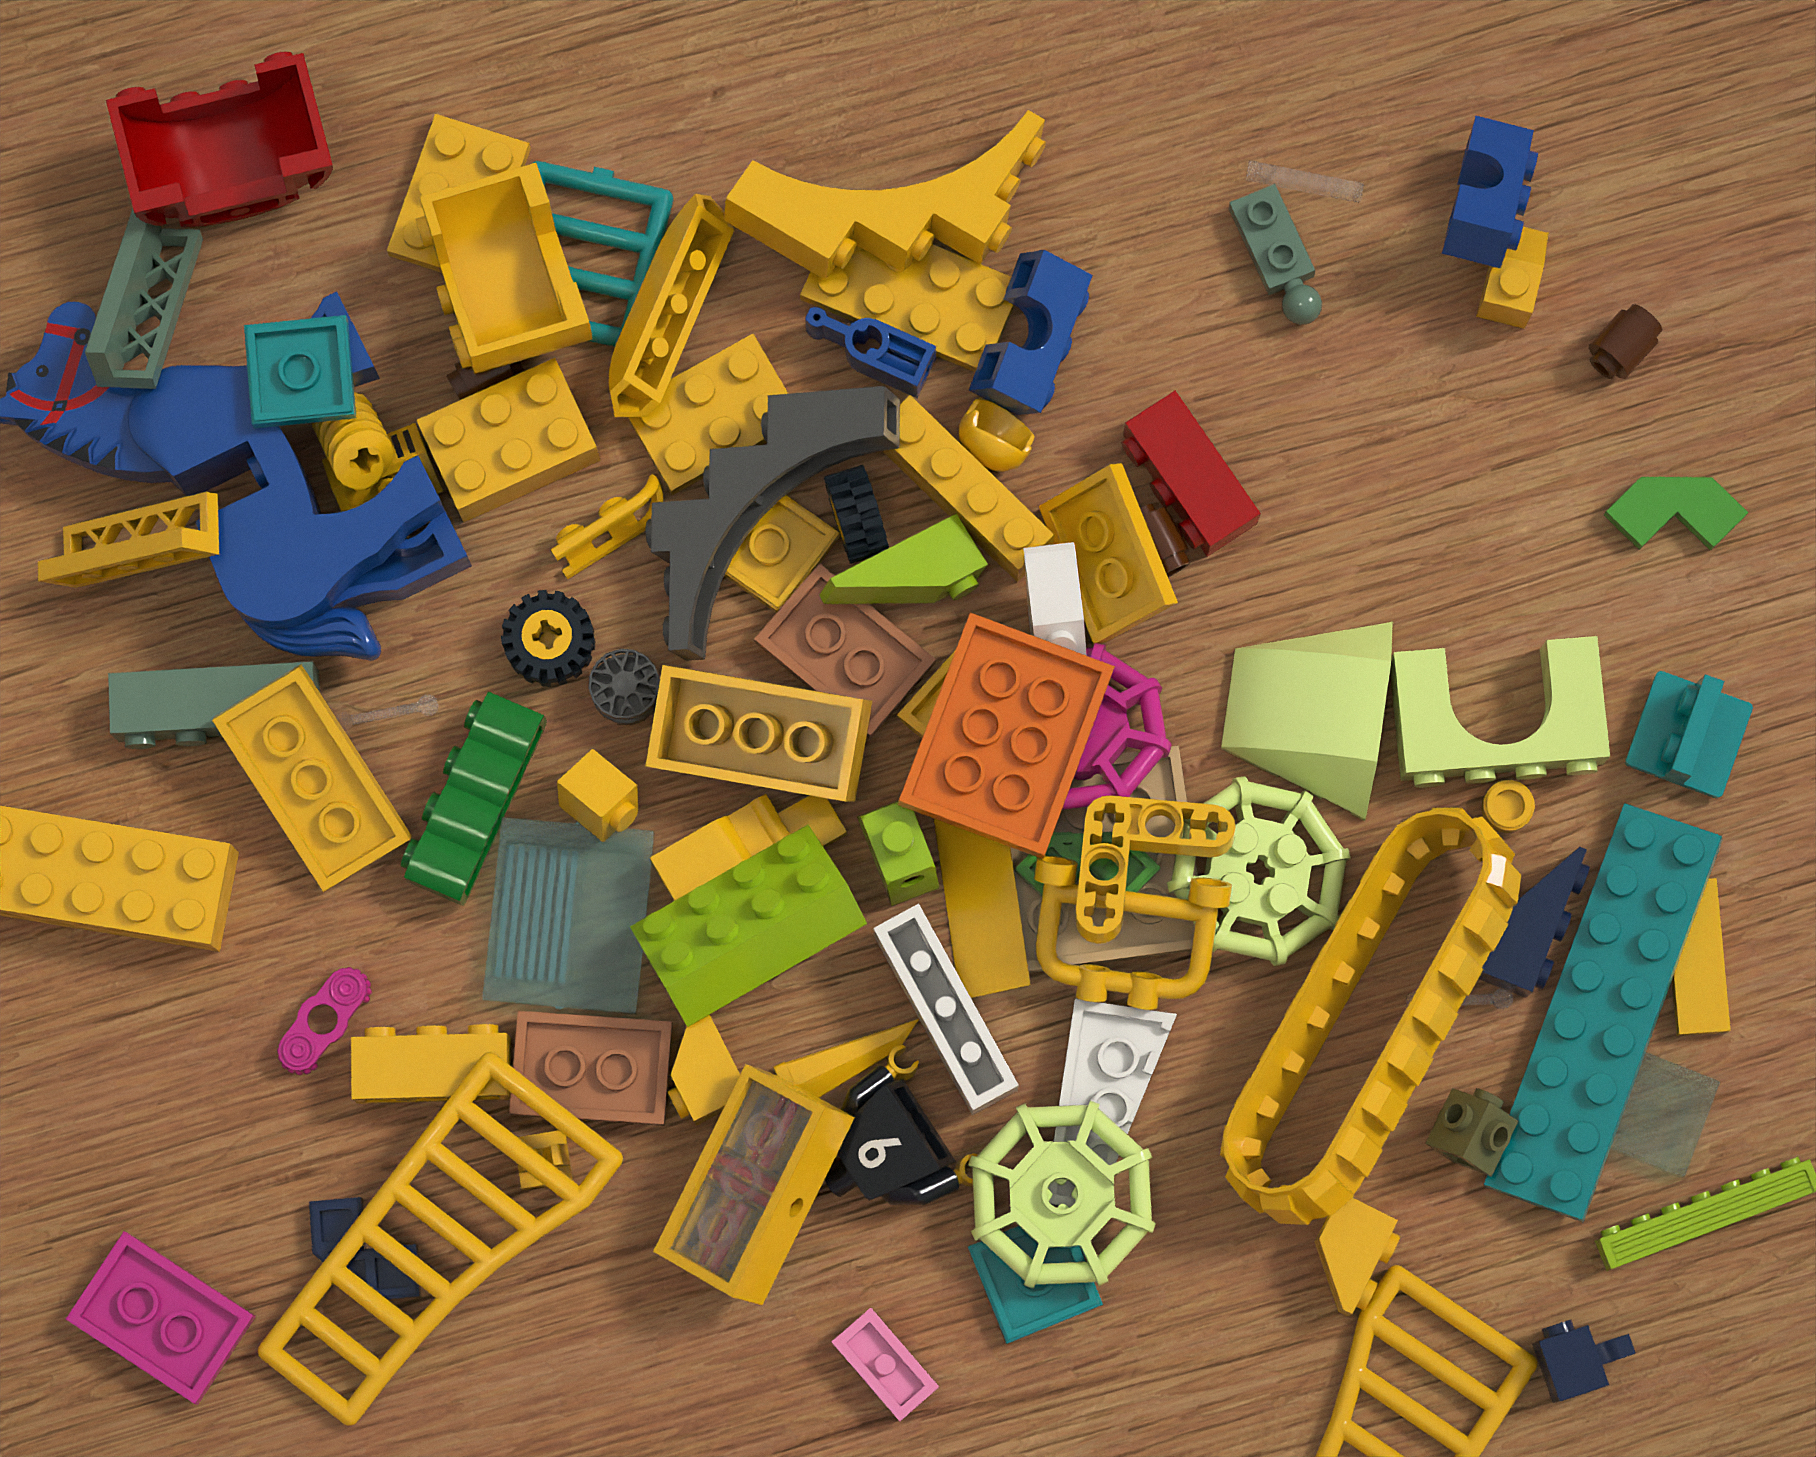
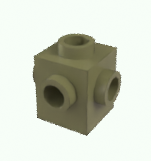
M1452 1088L1425 1144L1453 1163L1492 1177L1505 1148L1510 1142L1518 1120L1501 1109L1504 1103L1503 1100L1487 1091L1476 1088L1473 1095Z

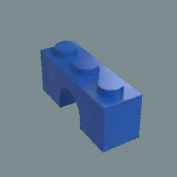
M1475 116L1463 156L1457 183L1460 186L1449 218L1442 254L1501 269L1506 250H1517L1524 221L1516 220L1515 217L1516 214L1524 216L1531 191L1530 186L1522 184L1523 180L1531 182L1538 158V152L1530 151L1534 130Z
M1046 250L1020 253L1006 289L1004 300L1014 304L1025 314L1029 328L1026 342L1022 347L1011 342L985 345L968 391L1016 415L1042 413L1043 408L1048 405L1053 397L1055 390L1053 381L1059 364L1070 351L1072 345L1070 335L1076 319L1084 311L1088 303L1089 292L1087 289L1093 275Z

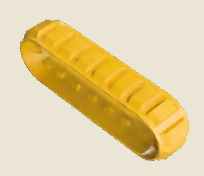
M1432 808L1431 811L1417 813L1396 826L1371 860L1360 880L1353 897L1349 899L1336 922L1335 929L1330 938L1322 947L1309 970L1308 977L1302 987L1299 988L1285 1013L1282 1023L1261 1055L1260 1062L1251 1078H1248L1239 1094L1228 1122L1224 1125L1220 1156L1229 1165L1225 1178L1242 1200L1259 1214L1266 1212L1279 1224L1308 1225L1313 1219L1325 1218L1328 1215L1332 1216L1354 1197L1364 1178L1368 1177L1383 1151L1381 1149L1390 1132L1394 1131L1408 1106L1407 1101L1415 1087L1419 1086L1433 1061L1432 1057L1440 1042L1446 1038L1458 1016L1457 1012L1465 997L1470 995L1480 977L1485 961L1491 951L1495 950L1509 925L1507 922L1513 907L1518 904L1521 874L1511 864L1515 853L1482 816L1472 819L1463 808ZM1471 847L1469 851L1479 862L1483 861L1477 883L1326 1154L1308 1176L1292 1185L1268 1188L1272 1180L1261 1168V1161L1267 1144L1416 878L1431 860L1446 851Z

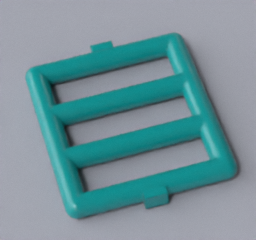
M534 161L533 163H537L544 186L545 183L651 206L645 234L552 213L557 235L640 253L633 281L568 266L573 283H577L578 289L628 300L621 328L589 321L592 332V340L590 342L615 347L656 250L666 232L674 199L673 195L667 189L614 178V171L594 167L593 173L547 162Z

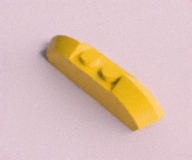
M695 194L685 204L664 234L649 266L611 358L609 390L615 417H647L661 403L734 232L733 225L724 221V211L711 196Z

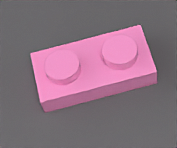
M869 1308L832 1341V1344L899 1421H902L939 1388L936 1382L872 1308Z

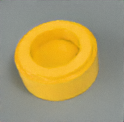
M1503 780L1494 784L1482 800L1484 819L1493 829L1503 833H1512L1522 829L1532 818L1535 809L1534 798L1530 790L1522 783L1514 780Z

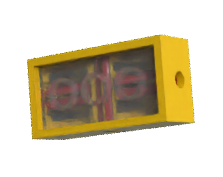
M745 1064L653 1252L733 1298L763 1306L855 1117L773 1073Z

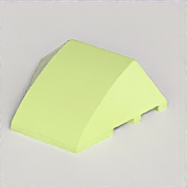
M1393 622L1235 648L1221 749L1276 777L1280 776L1310 791V794L1320 799L1324 798L1365 821L1381 740L1391 667Z

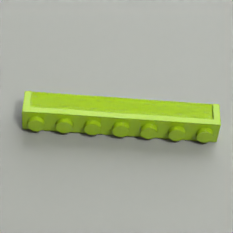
M1799 1157L1782 1162L1780 1163L1782 1170L1772 1174L1769 1168L1751 1174L1753 1181L1743 1185L1740 1184L1739 1179L1720 1186L1723 1192L1714 1196L1710 1195L1709 1190L1690 1197L1692 1204L1682 1208L1679 1202L1661 1208L1663 1215L1653 1219L1650 1218L1649 1213L1630 1220L1632 1227L1621 1230L1618 1224L1600 1231L1603 1238L1595 1240L1606 1271L1816 1192V1173L1810 1159L1801 1162Z

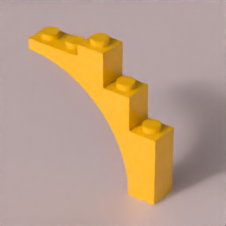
M1028 110L1016 126L998 144L976 160L954 172L933 180L900 188L847 190L824 187L780 174L752 160L726 197L724 221L824 280H827L836 266L843 269L847 265L857 246L904 273L913 258L918 261L924 258L934 238L981 265L990 250L998 253L1002 249L1012 231V227L1007 224L1011 205L1008 203L1019 187L1021 179L1017 177L1024 165L1032 168L1046 146V141L1041 139L1045 119Z

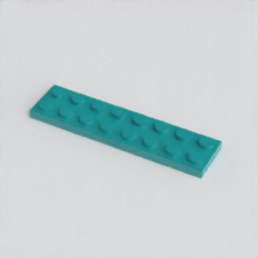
M1624 803L1510 1112V1116L1518 1120V1123L1492 1177L1488 1175L1484 1182L1486 1188L1584 1223L1723 839L1721 835Z

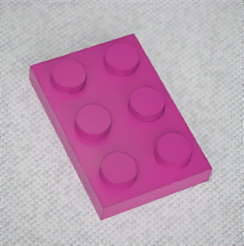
M124 1231L66 1317V1320L192 1403L198 1405L256 1316L133 1235Z

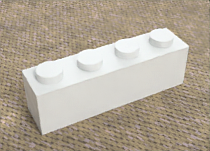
M917 904L874 927V937L971 1114L974 1115L1015 1093L1019 1086L920 905Z

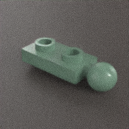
M1273 184L1229 202L1231 216L1268 295L1281 290L1285 291L1282 309L1287 319L1291 322L1305 325L1316 320L1322 310L1321 296L1313 287L1303 284L1304 281L1315 276V268L1276 185Z

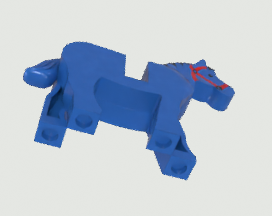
M336 291L324 297L311 318L347 316L354 387L380 379L338 292ZM66 302L55 308L50 314L40 348L35 357L24 364L16 373H8L6 396L0 398V424L18 425L31 439L50 452L87 469L123 480L146 483L171 482L186 496L206 492L249 470L252 471L259 487L262 489L218 510L219 555L210 556L209 558L226 598L244 622L262 640L277 649L300 656H346L374 661L380 657L381 645L366 615L355 608L382 601L404 600L472 567L418 455L405 461L392 481L368 502L347 511L321 514L308 476L280 427L254 429L252 426L247 365L170 366L162 369L156 389L97 387L85 354L97 316L86 304ZM199 519V520L195 521V522H196V525H197V527H198V530H200V519ZM429 522L421 533L406 539L410 533Z

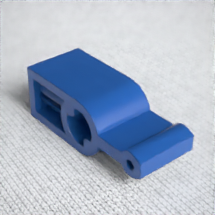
M810 307L805 318L806 332L813 339L820 340L825 338L845 347L846 359L857 372L918 398L936 360L935 345L877 319L862 318L848 326L828 317L826 312L818 307ZM869 338L875 339L881 345L878 350L869 348L866 354L860 353L854 347L857 342L866 344Z

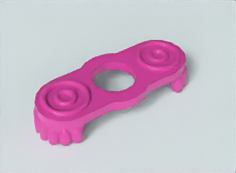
M347 967L333 972L317 994L309 997L301 1005L296 1021L280 1040L277 1049L279 1054L278 1060L282 1063V1067L288 1069L291 1074L296 1073L301 1076L303 1073L310 1074L311 1070H316L318 1068L317 1061L329 1045L337 1042L344 1036L348 1028V1021L362 1003L370 1001L369 996L372 994L370 989L371 982L367 980L368 977L359 969ZM320 1005L332 1007L338 1016L335 1029L327 1034L313 1032L308 1024L310 1012Z

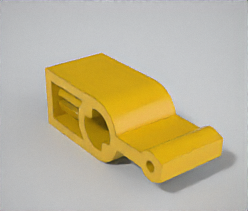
M764 794L732 814L714 820L651 856L650 860L673 901L790 834L767 794Z

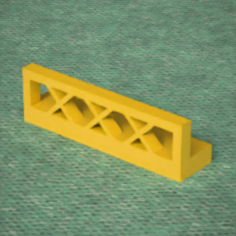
M203 492L63 527L64 555L38 561V581L78 588L219 555L218 494ZM195 509H200V530L185 528ZM159 518L168 526L165 531L150 534ZM123 527L132 535L129 540L114 543ZM89 535L96 545L94 548L82 551V537Z

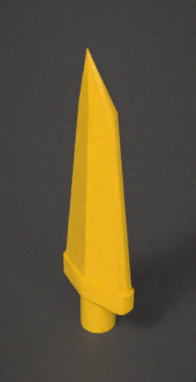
M919 1019L798 1059L781 1062L773 1066V1069L777 1076L820 1098L889 1056L894 1047L903 1045Z

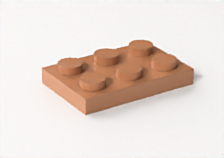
M819 563L754 638V642L811 690L872 700L867 737L871 739L936 664V659L870 604H824L819 594L829 579L835 575Z
M518 1011L513 1068L579 1120L665 1126L673 1023L672 1021ZM511 1093L509 1109L511 1116L543 1118Z

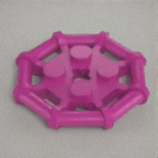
M1095 643L1092 648H1086V656L1115 666L1111 678L1127 688V690L1119 693L1109 685L1107 686L1074 775L1076 780H1087L1095 774H1100L1106 784L1070 788L1062 810L1088 807L1095 799L1102 796L1130 797L1158 761L1169 756L1172 746L1171 742L1166 738L1159 696L1162 686L1158 680L1142 675L1106 651V645ZM1136 704L1141 706L1145 732L1130 729L1127 709ZM1127 747L1140 749L1139 754L1119 776L1112 764Z

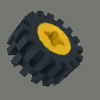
M864 465L824 476L834 519L850 564L871 558L888 549L889 544L883 527V521Z
M547 590L537 591V596L530 598V595L527 594L521 598L522 603L516 606L513 604L508 610L510 616L508 620L504 619L502 624L504 631L503 636H501L502 646L512 668L518 675L520 673L524 676L526 681L532 684L534 681L540 682L541 686L551 687V683L558 682L559 686L567 684V679L573 675L575 678L580 676L583 666L590 664L592 649L595 650L594 629L586 610L582 609L576 599L573 597L569 599L565 597L563 592L556 590L555 594H548ZM542 632H544V633L541 635L540 639L535 640L536 638H539V636H540V634H541Z

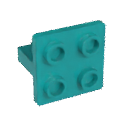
M1659 671L1653 679L1625 759V764L1630 768L1718 799L1724 793L1753 706L1749 702L1721 693L1725 681L1705 674L1697 683L1664 671Z

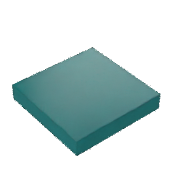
M346 315L244 325L251 421L254 429L356 418L349 324Z
M1017 1226L1003 1232L1030 1258H1034L1038 1243L1021 1227ZM982 1241L968 1246L1006 1344L1103 1305L1094 1282L1035 1285L1034 1289L1024 1286L1025 1280ZM1080 1246L1048 1248L1043 1263L1086 1261Z

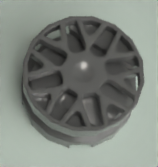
M617 649L606 653L595 663L589 676V691L595 708L604 718L617 723V725H634L645 721L655 712L660 679L655 665L646 655L631 649Z

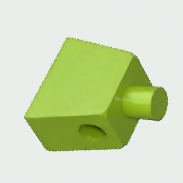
M898 801L857 816L891 906L939 889L936 867L913 810L899 806ZM920 875V876L917 877L916 879H913V880L908 881V882H904L905 880H907V879H909V878H911V877Z

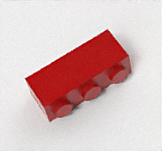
M1176 390L1125 422L1123 435L1126 439L1121 442L1124 451L1136 467L1142 464L1146 467L1154 479L1149 483L1154 495L1163 507L1167 508L1172 505L1182 520L1178 524V528L1192 549L1200 546L1208 557L1257 525L1261 513Z

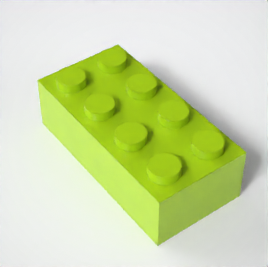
M808 824L707 883L698 886L693 891L658 911L651 913L644 919L631 925L630 928L683 1021L689 1027L863 927L867 922L847 882Z

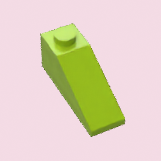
M956 513L830 578L819 594V597L824 604L935 603L949 595L955 601L968 595L979 586L977 579L988 564Z

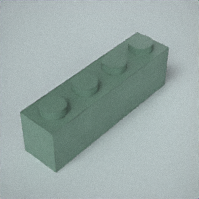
M311 661L108 673L110 734L118 742H125V748L128 749L153 748L156 746V740L176 739V745L179 746L204 745L207 743L206 737L222 736L212 721L216 715L302 664L320 692L319 670Z

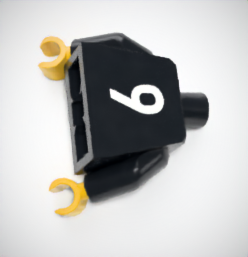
M898 1045L891 1050L885 1067L878 1065L847 1091L840 1110L855 1118L837 1153L840 1160L830 1167L824 1179L828 1188L838 1197L843 1196L858 1186L864 1197L869 1201L882 1196L891 1205H926L957 1191L959 1184L973 1186V1179L965 1173V1164L967 1161H970L971 1156H977L978 1154L973 1153L964 1156L958 1160L954 1170L948 1167L956 1162L904 1081L914 1076L919 1060L915 1061L907 1069L899 1068L894 1062L895 1058L905 1052L906 1046Z

